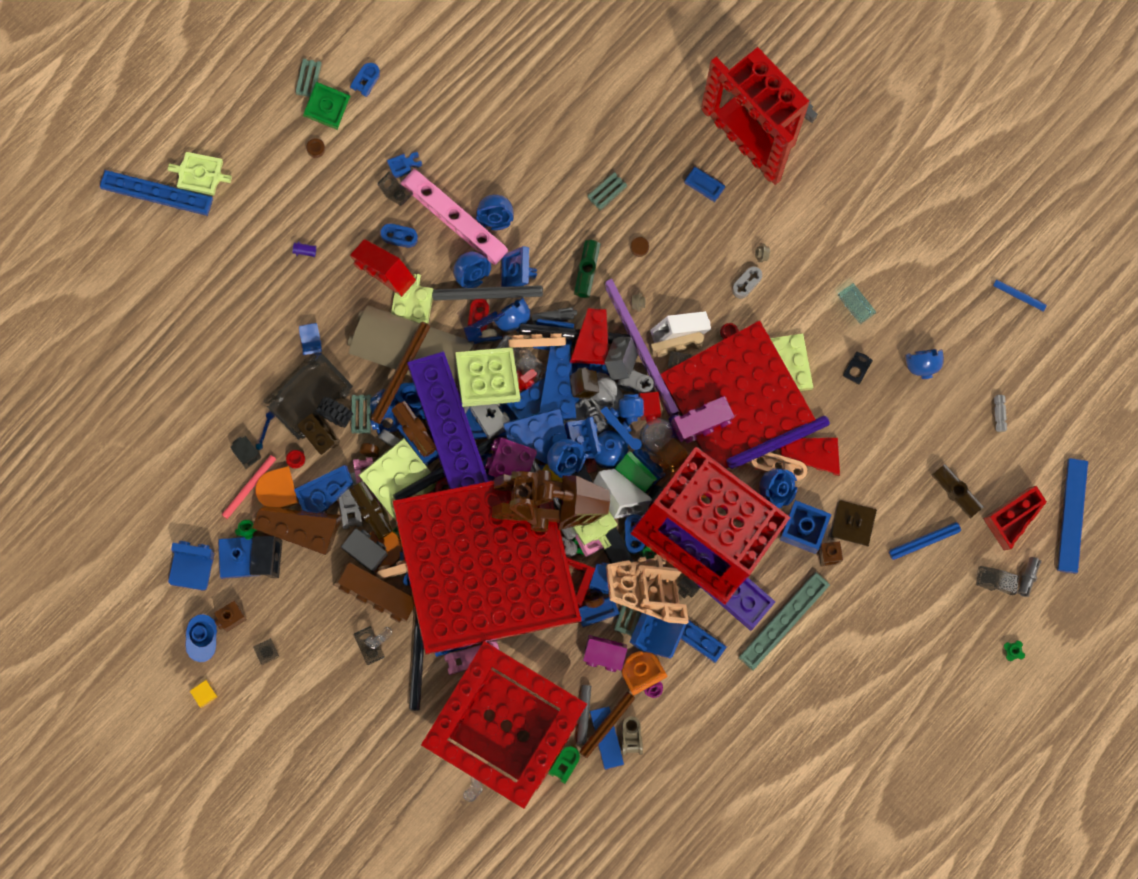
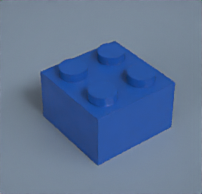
M795 500L788 515L791 518L784 526L779 540L816 554L832 514Z

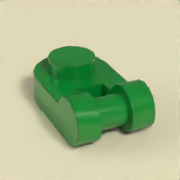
M572 746L564 748L548 774L552 777H558L561 779L560 782L566 784L579 762V751ZM561 764L568 767L566 772L559 769Z

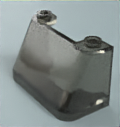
M317 352L306 358L264 399L261 406L297 440L300 438L304 439L305 435L297 425L311 413H317L316 409L323 397L333 400L345 399L351 393L350 389L353 386L322 353Z

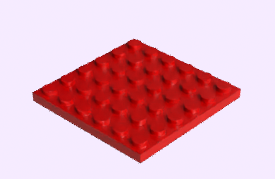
M760 320L660 374L682 416L693 409L696 410L707 403L725 396L734 414V418L731 420L732 423L723 428L719 425L713 428L714 432L706 436L703 433L696 436V441L701 450L725 469L729 468L726 462L727 459L816 420Z

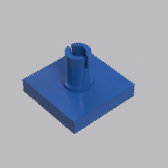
M522 246L503 256L501 287L524 286L529 284V279L534 280L537 273L532 272H537V269L529 267V247Z
M245 537L219 539L221 579L260 576L250 575L253 537L249 540L245 539Z

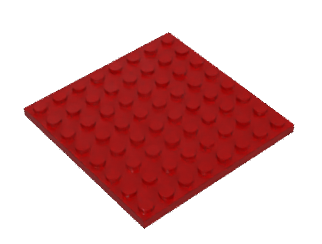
M494 481L394 500L392 503L425 655L581 622L561 532L558 530L559 523L549 522L548 531L537 532L531 530V523L528 521L492 518L493 506L500 503L510 504L511 492L495 490ZM553 500L538 505V508L555 510Z

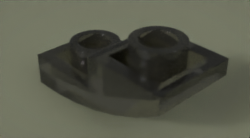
M978 567L976 585L990 591L997 589L1012 596L1017 594L1018 575L995 568Z

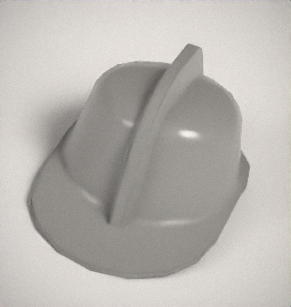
M597 373L599 393L590 399L599 411L605 406L609 409L613 407L616 411L619 408V400L623 398V394L615 381L607 374Z

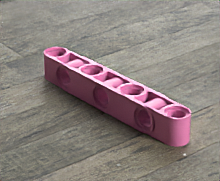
M413 169L401 181V185L412 196L493 265H496L508 252L505 245L417 170ZM424 191L431 192L428 196H424L422 193ZM453 214L459 216L457 219L450 218V216ZM479 238H485L487 241L485 243H479L477 240Z

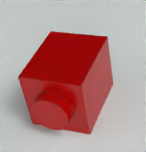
M659 392L640 393L639 397L644 400V415L641 417V420L655 422L657 419H660Z

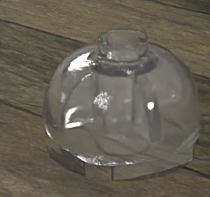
M663 418L649 420L642 427L639 434V440L642 442L641 448L653 457H663L671 453L677 443V434L672 424Z

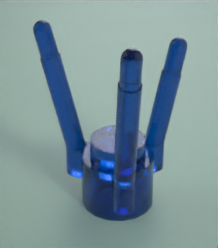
M495 311L474 324L463 328L468 342L473 341L474 344H478L480 342L502 340V336L479 338V336L482 335L481 327L499 319L505 313L498 314Z

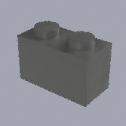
M632 337L613 339L605 360L612 380L630 378L638 356Z
M355 529L341 547L348 555L374 573L388 556L385 551L386 547L379 541L374 543L370 539L371 535L365 530L359 531Z

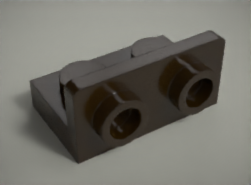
M311 413L297 425L320 455L340 444L317 413Z

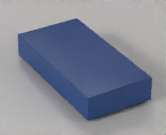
M697 167L692 169L684 181L686 185L713 202H716L725 189V185Z
M609 597L605 598L604 603L599 607L589 608L586 605L579 607L583 628L620 614L616 603L610 601Z

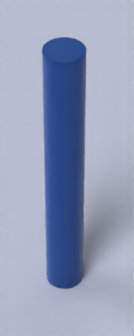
M997 279L993 284L994 287L1043 312L1047 306Z

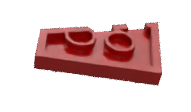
M588 308L570 363L606 365L605 360L608 355L607 309Z
M801 438L780 448L781 456L801 461L806 466L816 468V470L840 476L838 438Z

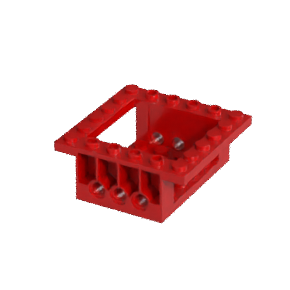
M757 47L730 70L717 56L711 60L701 107L703 113L714 120L716 127L720 130L722 129L726 133L727 138L732 143L735 142L738 145L740 152L751 159L753 166L764 173L766 180L772 181L776 185L781 181L791 148L796 145L810 101ZM723 88H725L726 91L731 92L735 97L720 108Z
M695 447L630 534L726 605L737 588L751 575L791 517L699 448ZM701 496H707L710 499V503H704L701 500ZM718 507H721L726 511L725 516H722L717 512ZM667 518L730 564L721 577L658 531ZM734 519H737L741 522V528H738L733 524Z
M484 641L421 746L525 809L533 794L538 791L578 724L577 721L586 708L587 703ZM492 667L560 708V711L494 672ZM487 710H493L495 712V719L492 721L485 720L484 713ZM504 720H509L512 723V729L508 732L501 729V723ZM522 730L529 733V739L526 742H521L518 739V733ZM448 739L454 740L455 742L459 743V744L462 745L463 747H465V748H467L468 750L472 751V752L475 753L476 755H478V756H480L481 758L485 759V760L488 761L489 763H491V764H493L494 766L498 767V768L501 769L502 771H504V772H506L507 774L511 775L512 777H514V778L517 779L518 781H517V782L513 781L512 779L508 778V777L505 776L504 774H502V773H500L499 771L495 770L494 768H492L491 766L487 765V764L484 763L483 761L479 760L478 758L474 757V756L471 755L470 753H468V752H466L465 750L461 749V748L458 747L457 745H455V744H453L452 742L448 741Z

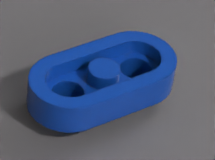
M386 224L381 229V238L385 243L411 248L418 242L417 232L412 228ZM388 233L394 234L392 237L387 236ZM407 237H411V238H412L411 241H406L405 239H406Z
M637 514L629 515L624 524L625 546L633 554L640 553L645 544L630 534L633 531L631 523H637L641 518ZM635 541L638 543V546L633 547L631 543Z

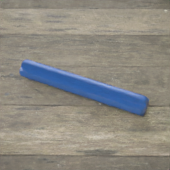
M955 522L895 547L889 551V555L892 560H895L955 535L961 531V527Z

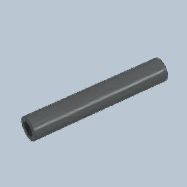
M582 685L581 700L587 703V706L578 721L576 745L584 746L587 741L592 688L590 685Z

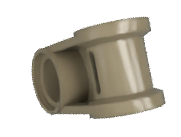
M627 717L622 723V755H626V753H639V755H643L640 721L636 717ZM631 720L636 723L637 728L635 731L627 730L626 723ZM628 745H637L636 747H628Z

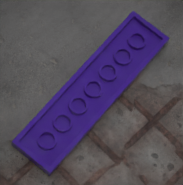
M444 351L407 362L449 489L489 482Z
M641 517V518L637 521V523L632 527L633 529L636 527V525L639 523V521L642 519V517ZM669 518L658 529V531L719 577L722 576L730 565ZM749 578L737 588L726 605L704 590L750 631L754 629L775 603L770 596Z

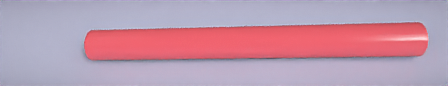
M270 455L221 514L223 517L228 519L257 484L259 478L276 461V458Z

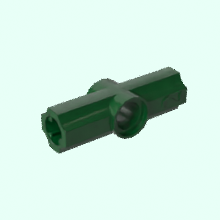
M585 240L574 290V295L581 298H590L601 246V243L595 240ZM585 266H589L592 268V270L586 272L582 268Z

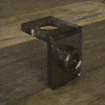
M390 171L377 183L385 197L399 206H402L413 195L412 191L398 183ZM391 179V185L385 188L386 180Z
M371 626L353 634L367 665L385 657ZM363 634H370L367 639H360Z

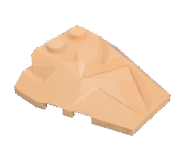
M657 554L651 559L642 557L636 562L627 560L607 564L606 572L610 601L669 623L687 624L689 622L687 606L680 604L677 579L681 571Z

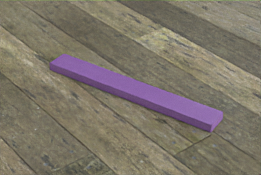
M613 280L606 281L605 289L627 333L632 337L637 353L649 377L653 379L654 387L659 392V397L669 417L678 414V409Z

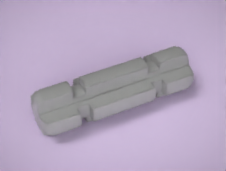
M996 395L994 397L997 432H1005L1007 430V423L1005 422L1007 420L1006 405H1004L1006 400L1004 395Z

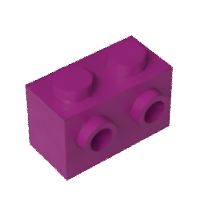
M588 635L583 661L586 662V665L592 667L600 665L611 672L621 671L627 652V644Z

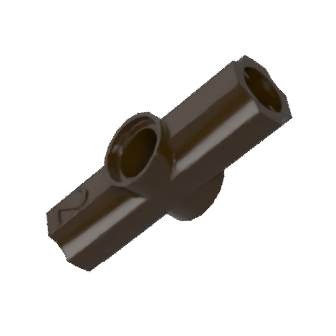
M945 464L932 474V477L947 492L949 499L955 501L970 519L983 508L981 503L968 490L966 483L960 481ZM953 488H959L962 494H955Z
M362 481L350 488V494L358 504L359 511L365 521L370 524L377 538L380 540L392 533L393 530L385 519L384 512L376 499L372 497L365 483Z

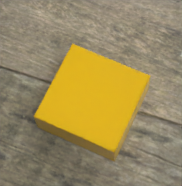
M207 680L190 690L200 708L217 698Z

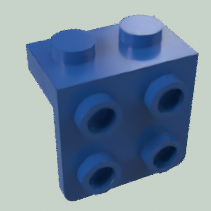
M186 541L172 543L171 551L174 553L168 580L169 584L205 591L208 588L215 555L213 550L209 549L210 546L198 544L197 547L191 546V543Z
M642 613L630 643L643 652L653 653L654 655L670 659L675 653L686 624L669 623Z

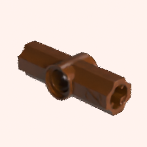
M405 401L397 404L391 411L401 424L402 430L408 439L415 444L424 458L433 454L436 451V446L427 434V429L418 417L416 418Z

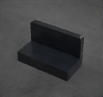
M275 536L253 537L250 575H265L270 578H279L283 540Z

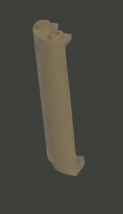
M368 305L364 311H360L357 319L359 323L355 333L348 340V346H350L349 354L396 370L420 323ZM430 327L414 360L444 351L454 382L458 388L459 380L455 352L472 351L474 342Z

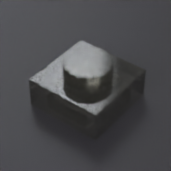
M271 638L253 646L261 665L280 657Z

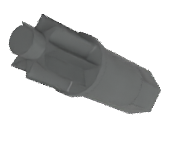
M573 307L535 313L532 314L533 324H536L537 319L559 322L574 319V316L577 315V310H573Z

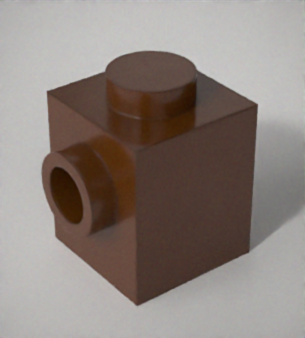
M235 601L214 613L217 617L214 620L220 630L223 628L226 632L247 620Z

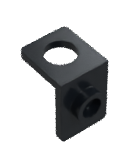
M856 351L843 377L859 385L873 360L866 354ZM856 367L860 369L861 375L855 378L851 376L850 370Z

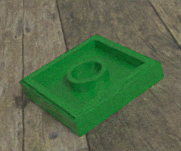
M316 82L303 116L338 130L350 95Z
M631 451L625 455L615 468V470L644 493L657 480Z

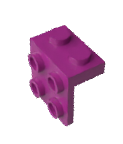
M498 436V439H494L491 450L493 453L491 458H487L484 468L487 474L495 477L503 474L511 476L512 471L530 472L537 452L535 449Z

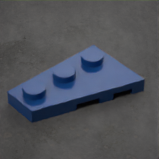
M343 465L294 489L302 510L324 513L354 483L347 466Z

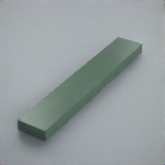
M815 572L739 656V659L754 671L830 584Z

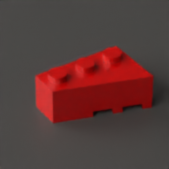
M366 239L350 254L356 268L361 271L364 270L368 275L376 278L401 297L416 281L399 257Z
M1037 486L1029 487L985 516L983 520L1004 551L1011 550L1015 542L1023 535L1027 526L1035 519L1047 501Z

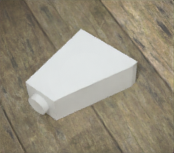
M705 311L667 316L650 331L654 343L696 332L704 335L711 327L710 320Z
M615 469L598 472L594 480V484L610 491L609 512L614 519L632 514L646 513L652 501L646 493Z

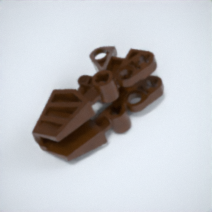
M537 470L534 472L512 471L511 476L503 474L494 478V489L510 491L511 501L510 504L500 503L493 506L492 518L528 521L531 523L532 531H548L549 522H558V530L590 524L609 514L610 491L578 476L563 475L561 481H551L550 471ZM553 497L563 500L561 510L538 508V505L552 501Z

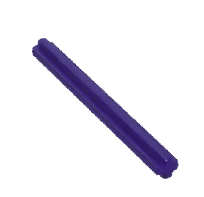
M822 416L809 424L797 427L727 459V465L730 469H734L829 426V419L826 416Z

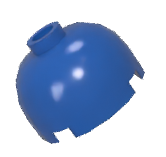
M497 194L484 197L478 204L476 212L477 222L484 228L485 225L491 227V230H503L509 227L514 219L511 202L506 197Z
M473 251L460 255L453 267L454 278L464 288L480 286L483 283L481 279L485 275L488 277L491 271V263L482 254Z
M522 297L520 300H516L503 308L501 314H495L492 319L504 332L516 330L519 333L520 324H526L530 318V309Z
M937 349L916 351V355L905 354L909 371L914 375L921 376V379L933 378L932 374L938 373L944 364L942 349L938 353Z
M607 430L597 435L598 440L601 442V453L592 459L601 468L615 469L625 455L629 453V446L618 432Z
M561 439L555 442L547 455V463L551 471L560 478L563 475L572 476L571 474L575 471L579 472L586 459L583 445L571 439Z
M771 469L760 480V495L778 508H782L784 505L788 506L796 496L797 487H795V481L797 479L788 470Z

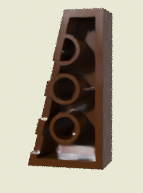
M264 506L257 512L253 529L326 555L331 551L342 515Z
M350 562L344 564L333 584L340 591L355 596V599L364 604L366 602L373 606L374 610L390 614V618L398 623L407 621L415 607L413 597Z

